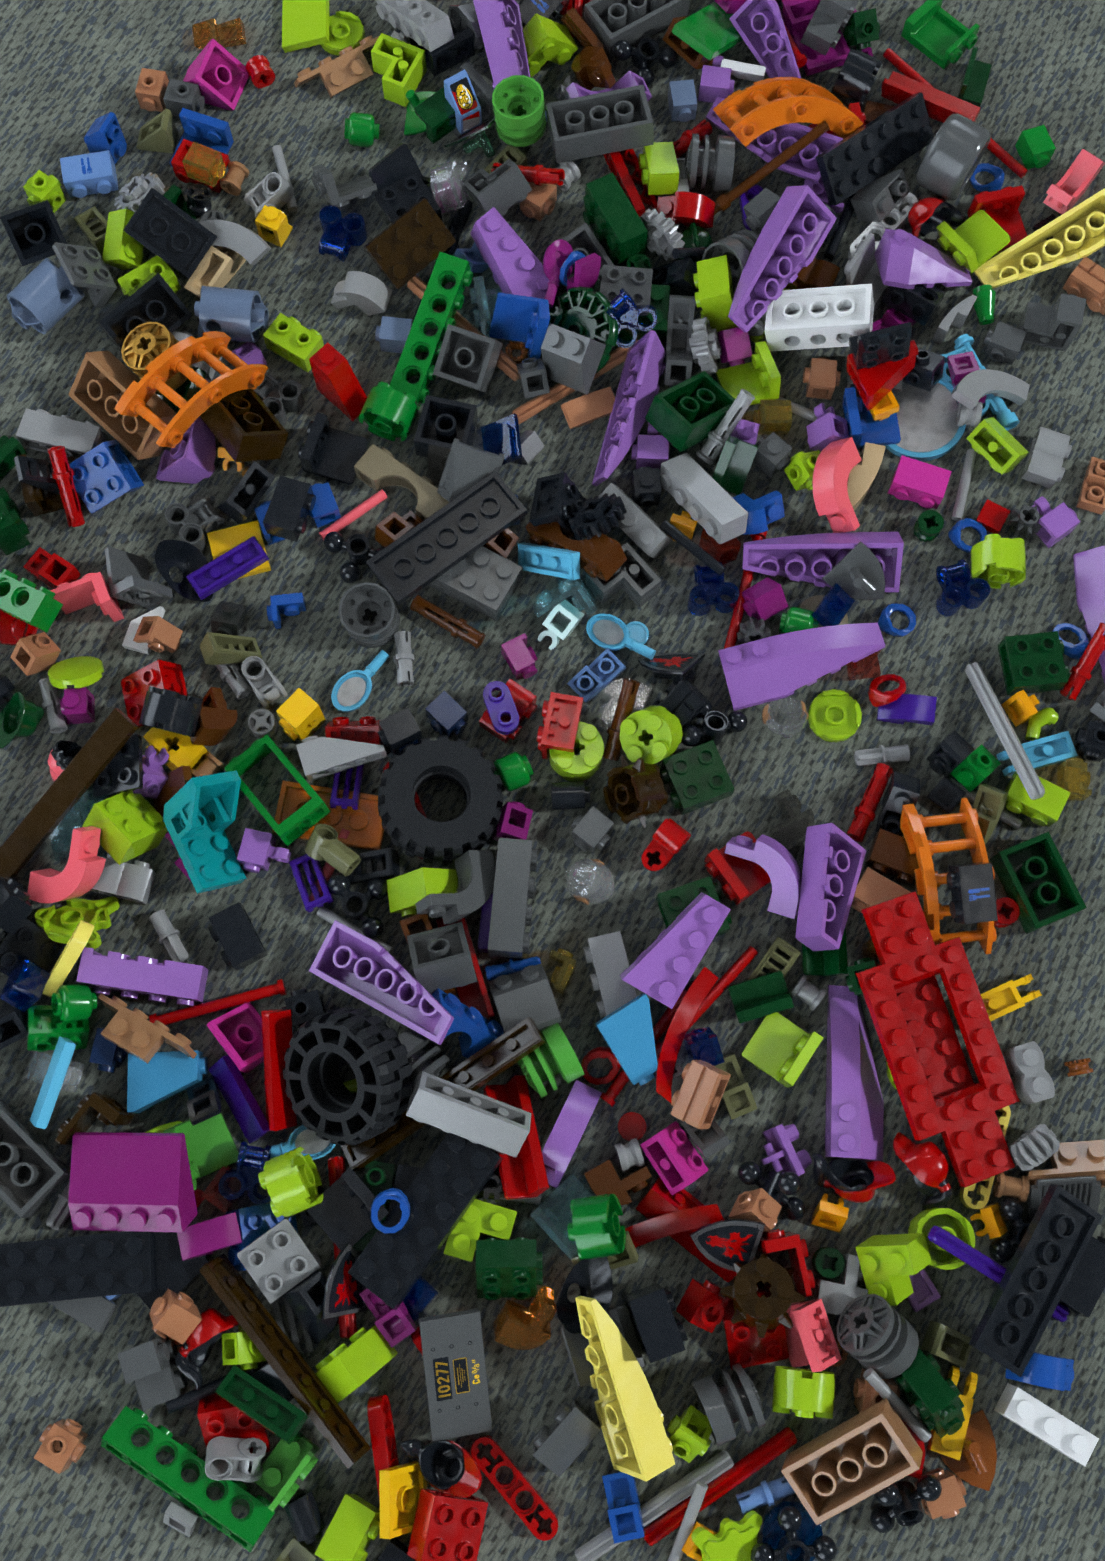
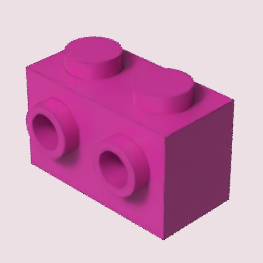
M902 455L895 468L888 494L894 495L899 500L916 502L924 508L937 509L943 500L952 471Z
M677 1120L640 1145L671 1195L689 1186L709 1171L702 1157L698 1154Z

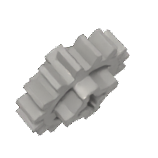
M149 172L146 176L144 174L135 176L118 192L120 196L115 198L116 203L114 206L117 210L129 209L135 212L151 187L163 195L165 193L163 190L165 185L156 173L152 174Z
M647 209L640 216L648 231L646 247L651 252L656 251L659 257L663 255L666 261L669 258L673 261L675 259L672 255L673 249L683 248L685 242L681 240L683 234L677 232L678 226L674 225L675 222L670 217L666 219L662 211L658 214L656 209L652 211Z
M707 317L695 319L692 325L694 333L689 338L693 361L695 364L699 363L701 372L705 371L707 374L718 372L717 359L722 354L716 328L712 329L710 327Z

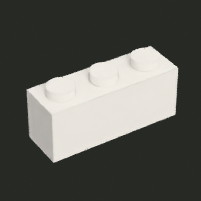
M1007 1383L994 1409L1002 1416L1083 1466H1086L1099 1438L1009 1383Z

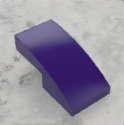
M902 694L896 701L878 707L876 720L897 724L911 722L932 726L935 722L937 697Z

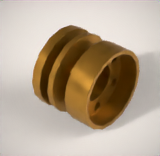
M145 322L136 326L125 338L121 349L122 359L142 379L148 372L145 367L179 341L176 340L165 325L158 322ZM179 372L165 383L173 390H176L187 378Z

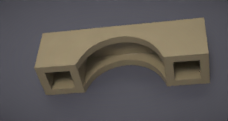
M372 444L354 465L356 477L375 491L388 486H401L410 490L418 500L416 514L422 520L427 519L450 503L437 493L438 488L435 487L428 477H421L416 474L408 463L404 461L400 463L384 447L380 449Z

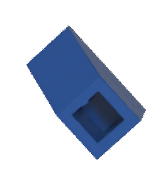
M109 112L95 119L84 136L90 153L109 150L114 164H116L118 159L124 156L127 149V143L115 113Z

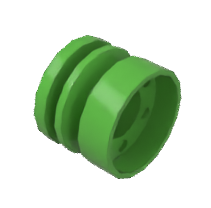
M513 75L503 79L496 85L492 93L496 132L499 138L508 145L514 147L532 145L543 136L546 130L544 92L540 84L528 76Z
M558 1023L541 1029L540 1033L546 1043L517 1062L529 1086L539 1094L540 1098L548 1095L543 1085L545 1081H548L553 1091L558 1090L554 1076L560 1074L568 1084L584 1075L581 1064Z

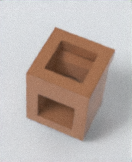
M147 616L142 618L133 641L136 643H148V648L155 652L163 653V651L173 653L180 645L183 631L160 616Z

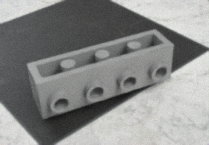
M376 0L378 4L376 10L382 20L389 22L395 29L397 28L406 37H410L419 46H423L428 51L432 52L454 39L449 15L428 1Z
M687 452L661 463V487L675 498V501L690 514L693 520L697 521L705 529L709 536H712L719 544H722L746 533L748 512Z
M422 1071L409 1098L406 1116L413 1118L417 1122L429 1124L446 1133L458 1135L472 1143L484 1145L501 1154H507L515 1158L530 1132L532 1114Z

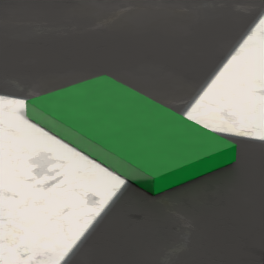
M716 1L676 23L672 30L675 36L708 60H712L743 40L729 20L733 14L726 13Z

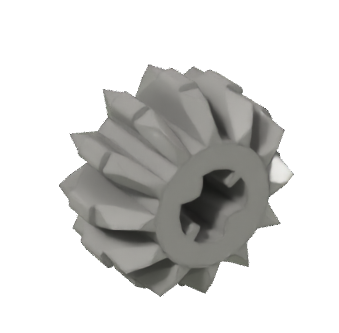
M1039 1124L1030 1128L1020 1137L1016 1138L1008 1147L1013 1162L1022 1171L1032 1170L1034 1167L1039 1166L1058 1151L1060 1143L1056 1139L1057 1136L1045 1124Z

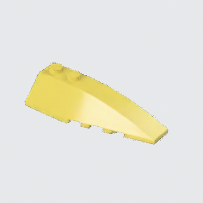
M1105 188L986 261L974 271L982 285H992L994 289L1087 257L1104 247Z
M578 1296L575 1300L581 1333L589 1341V1345L585 1348L586 1360L593 1365L594 1374L590 1376L591 1387L597 1388L599 1399L594 1402L613 1468L647 1482L675 1465L672 1454L673 1446L666 1435L663 1425V1414L657 1406L643 1370L616 1324L596 1299Z

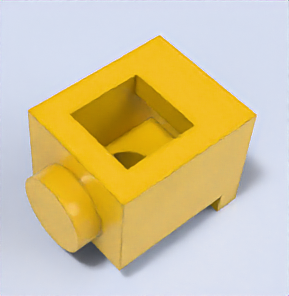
M264 205L255 219L259 236L263 240L282 247L293 230V226L288 223L287 215L273 206L268 207Z

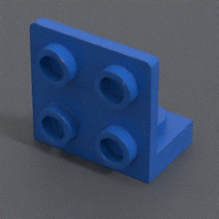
M182 108L179 118L184 133L170 160L171 167V161L183 139L228 155L234 142L229 123Z
M498 293L489 329V337L525 342V348H529V358L540 359L541 346L550 321L549 300Z
M855 387L844 389L842 401L844 418L847 420L849 437L853 438L856 448H863L865 442L878 445L900 443L901 436L897 412L884 420L874 421L861 397L856 396Z
M117 439L102 442L69 464L70 468L74 471L75 489L90 513H95L125 493L136 491L144 486Z

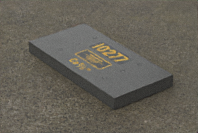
M479 1308L419 1318L432 1442L492 1431Z

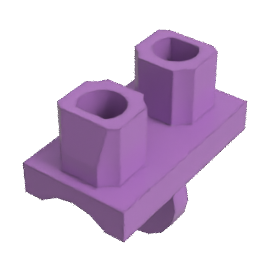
M780 1124L764 1131L763 1134L767 1144L763 1146L768 1156L761 1159L762 1164L765 1165L771 1162L776 1172L792 1171L798 1176L804 1174V1169L812 1163V1160L805 1149L795 1152L791 1142L799 1139V1132L794 1124L786 1126Z

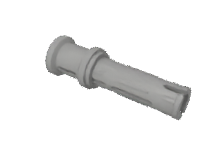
M745 389L740 390V393L716 430L708 433V440L701 450H697L696 455L701 460L715 466L717 463L716 458L722 451L726 440L755 399L754 395Z

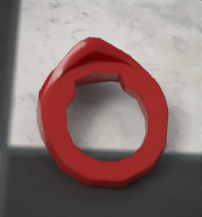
M886 674L875 678L869 686V701L874 707L885 706L896 701L906 691V682L901 676L895 674ZM891 680L900 684L897 689L881 692L877 689L879 684Z
M605 1046L592 1049L583 1057L581 1067L584 1071L583 1077L589 1083L595 1085L611 1082L621 1069L611 1049ZM595 1058H608L613 1067L604 1077L595 1078L587 1070V1065L591 1060Z

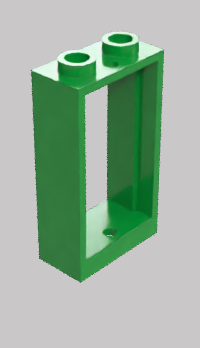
M266 734L264 737L255 740L250 748L241 755L233 757L224 769L226 772L237 770L240 777L269 753L273 752L311 799L278 824L242 779L240 789L282 841L289 846L331 811L268 734Z

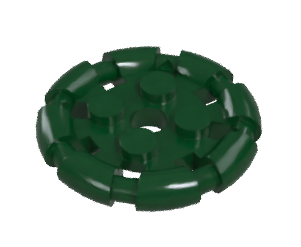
M573 287L568 289L567 293L557 295L553 307L549 308V324H553L556 318L554 325L572 332L576 327H579L580 335L598 342L599 339L604 341L603 344L606 347L596 373L611 358L609 355L613 346H616L618 338V320L614 319L613 313L615 310L606 296L601 292L595 293L590 287ZM590 302L588 309H585L586 304ZM570 303L572 309L567 311L568 304ZM603 317L604 323H601L598 319Z

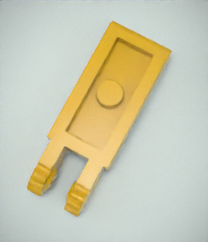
M1031 974L1015 981L1010 980L981 994L990 1022L1042 996L1040 990H1033L1027 993L1026 996H1020L1016 987L1030 983L1033 980Z
M952 1365L947 1378H950L957 1387L960 1368ZM969 1372L965 1381L963 1395H959L964 1404L962 1412L965 1421L962 1423V1427L952 1435L946 1434L942 1438L933 1429L928 1445L929 1450L960 1461L973 1407V1396L978 1381L976 1373Z

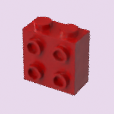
M421 1488L407 1555L416 1561H477L488 1502L474 1495L462 1498L438 1490Z

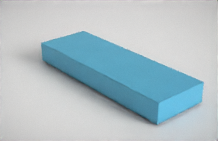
M526 542L518 543V565L523 567V571L570 580L580 579V552Z
M59 1036L29 1120L37 1128L46 1129L49 1124L76 1047L73 1041L65 1037Z

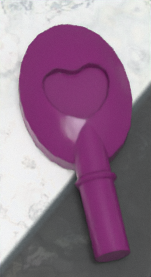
M563 239L552 242L544 254L543 267L545 275L549 279L545 299L549 300V308L553 307L559 283H561L559 279L560 269L570 253L573 252L571 245ZM574 263L570 266L568 270L567 279L572 273Z

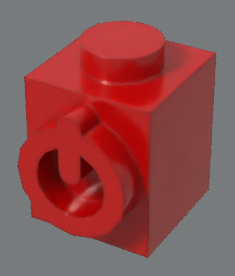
M692 1278L676 1311L688 1322L712 1333L716 1325L722 1321L724 1310L729 1300L720 1294L721 1288L711 1281L705 1280L703 1284Z

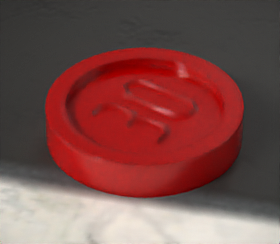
M628 1112L619 1119L618 1132L627 1141L634 1138L639 1140L646 1132V1122L640 1114Z

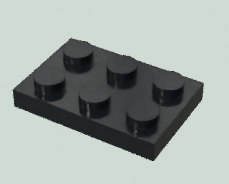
M152 187L123 230L187 278L191 277L217 238L215 234Z

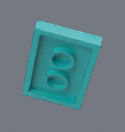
M237 770L193 777L164 805L163 821L197 894L237 885L247 879L224 831L236 819L241 784Z

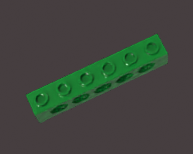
M439 252L390 383L393 389L401 393L408 392L414 395L417 399L415 404L418 407V411L421 404H424L426 395H429L427 388L430 380L434 381L436 375H433L447 326L448 324L455 326V313L457 310H461L464 302V289L466 286H470L473 278L469 261L443 252ZM448 282L455 283L451 289L443 288ZM438 306H446L443 312H435ZM430 329L438 330L434 336L426 335ZM422 352H427V353H429V355H428V357H427L426 359H424V360H419V359H417V356H418L420 353H422ZM412 376L420 377L417 383H408Z
M3 568L0 572V610L47 633L63 604L54 599V592L43 586H40L37 590L35 589L37 586L35 583L23 577L18 581L16 574Z
M125 1406L103 1435L101 1446L251 1552L275 1514V1511L272 1512L268 1509L271 1503L260 1495H257L255 1498L246 1491L247 1486L242 1481L211 1480L205 1474V1461L196 1456L198 1452L195 1448L185 1442L182 1445L172 1439L173 1434L164 1426L158 1425V1427L152 1425L147 1421L149 1419L148 1416L140 1409L134 1408L131 1410ZM143 1434L148 1438L149 1442L143 1447H137L133 1445L131 1439L135 1435ZM161 1452H169L173 1456V1461L167 1465H162L157 1461L156 1456ZM192 1469L197 1473L198 1479L191 1483L185 1482L181 1477V1473L184 1470ZM210 1487H218L221 1489L223 1497L216 1501L210 1500L206 1495V1491ZM241 1504L246 1507L248 1515L245 1518L238 1519L233 1516L231 1508Z

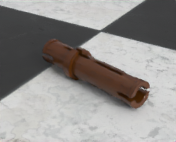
M420 595L413 599L410 605L412 611L419 613L431 622L449 631L455 639L459 637L473 645L476 649L483 643L486 635L466 624L467 621L465 619L454 617ZM428 610H430V611H432L433 613L437 614L438 616L444 618V620L441 619V618H439V617H437L436 615L432 614V613L429 612Z
M628 678L623 679L613 721L607 729L609 735L603 757L613 760L614 758L615 761H619L622 749L620 726L632 714L637 692L641 684L636 680L630 679L629 681Z

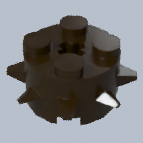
M621 755V766L611 769L606 775L609 779L608 786L603 788L605 802L610 812H616L622 817L621 821L625 824L639 819L643 828H645V817L659 812L662 805L667 804L668 794L664 790L660 769L656 764L644 763L642 758H639L635 763L628 764L625 757Z
M762 1253L758 1260H752L745 1265L735 1262L733 1266L737 1274L734 1284L721 1288V1294L733 1300L735 1313L731 1318V1322L734 1324L742 1321L751 1328L756 1327L760 1338H764L767 1329H774L781 1324L791 1329L793 1327L789 1317L791 1306L805 1301V1296L794 1290L791 1278L794 1268H783L777 1262L768 1258L766 1253ZM759 1291H764L768 1293V1298L764 1295L759 1297L757 1294Z

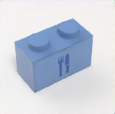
M109 150L60 158L63 184L70 198H83L86 195L98 193L108 194L111 191L119 190L116 168Z

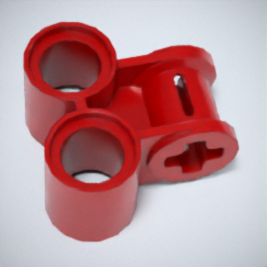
M665 819L652 836L653 840L642 854L641 861L643 866L650 871L663 869L672 857L679 853L683 844H686L691 837V834L672 819ZM659 852L661 864L655 863L652 865L650 863L652 858L649 854Z

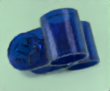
M332 205L321 209L319 218L323 235L319 242V254H329L338 257L339 261L344 262L349 254L351 245L359 246L367 240L364 218L358 213H349L342 218L339 208Z
M624 288L610 302L611 309L608 307L606 311L612 319L617 321L618 338L616 344L621 348L632 347L637 340L638 329L644 332L650 331L656 326L658 320V312L653 306L643 305L638 308ZM624 302V304H623L621 307H619L617 310L615 309V308H617L621 303ZM644 311L650 312L653 316L652 323L647 325L641 323L639 320L640 313ZM630 329L633 333L632 340L623 341L619 336L620 330Z
M964 559L958 560L957 564L946 567L941 565L936 568V577L943 590L936 601V609L944 616L955 615L962 605L969 609H977L990 594L988 582L981 578L972 579L969 566ZM970 591H976L980 597L973 596ZM946 598L954 600L955 605L949 604Z
M699 564L694 565L696 586L689 594L687 602L689 612L695 616H703L709 612L711 605H714L715 609L721 613H729L734 610L739 598L738 587L731 582H724V573L719 576L707 566L700 567ZM723 594L728 595L732 600L724 601L720 596ZM703 598L706 603L698 604L694 599Z
M242 1141L237 1159V1169L228 1171L219 1182V1191L224 1198L236 1199L248 1190L249 1198L258 1205L266 1204L271 1200L269 1195L262 1196L257 1192L256 1184L259 1182L258 1174L263 1171L265 1162L271 1158L272 1146L261 1148L250 1146L247 1142ZM229 1177H236L240 1180V1190L233 1191L228 1187L227 1180Z

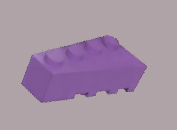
M473 0L493 78V90L503 79L510 76L524 75L531 77L518 3L515 0Z
M493 207L475 222L470 233L485 263H488L493 273L492 277L503 293L545 299L549 279L545 275L543 264Z
M833 823L809 826L806 830L795 938L812 951L839 949L867 852Z
M701 892L676 917V920L666 930L664 929L657 939L620 974L621 979L672 1009L731 909Z
M84 947L76 981L93 988V992L100 995L102 993L103 995L110 996V991L121 992L120 997L128 999H138V995L149 996V1001L165 1003L166 998L176 999L177 1005L189 1007L194 1006V1002L203 1003L209 971L204 966L170 960L158 963L159 960L144 956H136L135 959H130L131 956L113 951H108L107 956L94 951V948Z

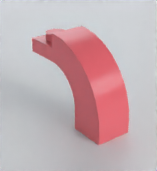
M1082 149L1059 182L1049 187L1046 192L1048 195L1043 203L1061 215L1069 211L1090 186L1105 162L1087 150Z
M852 437L829 443L819 454L813 471L812 486L816 510L819 516L826 515L833 533L855 531L860 526L847 490V482L851 470L862 461Z
M94 826L73 829L69 859L66 867L62 872L52 868L31 871L27 892L31 896L29 899L48 904L78 898L89 892L98 882L106 861L105 858L97 856L100 846L101 829Z

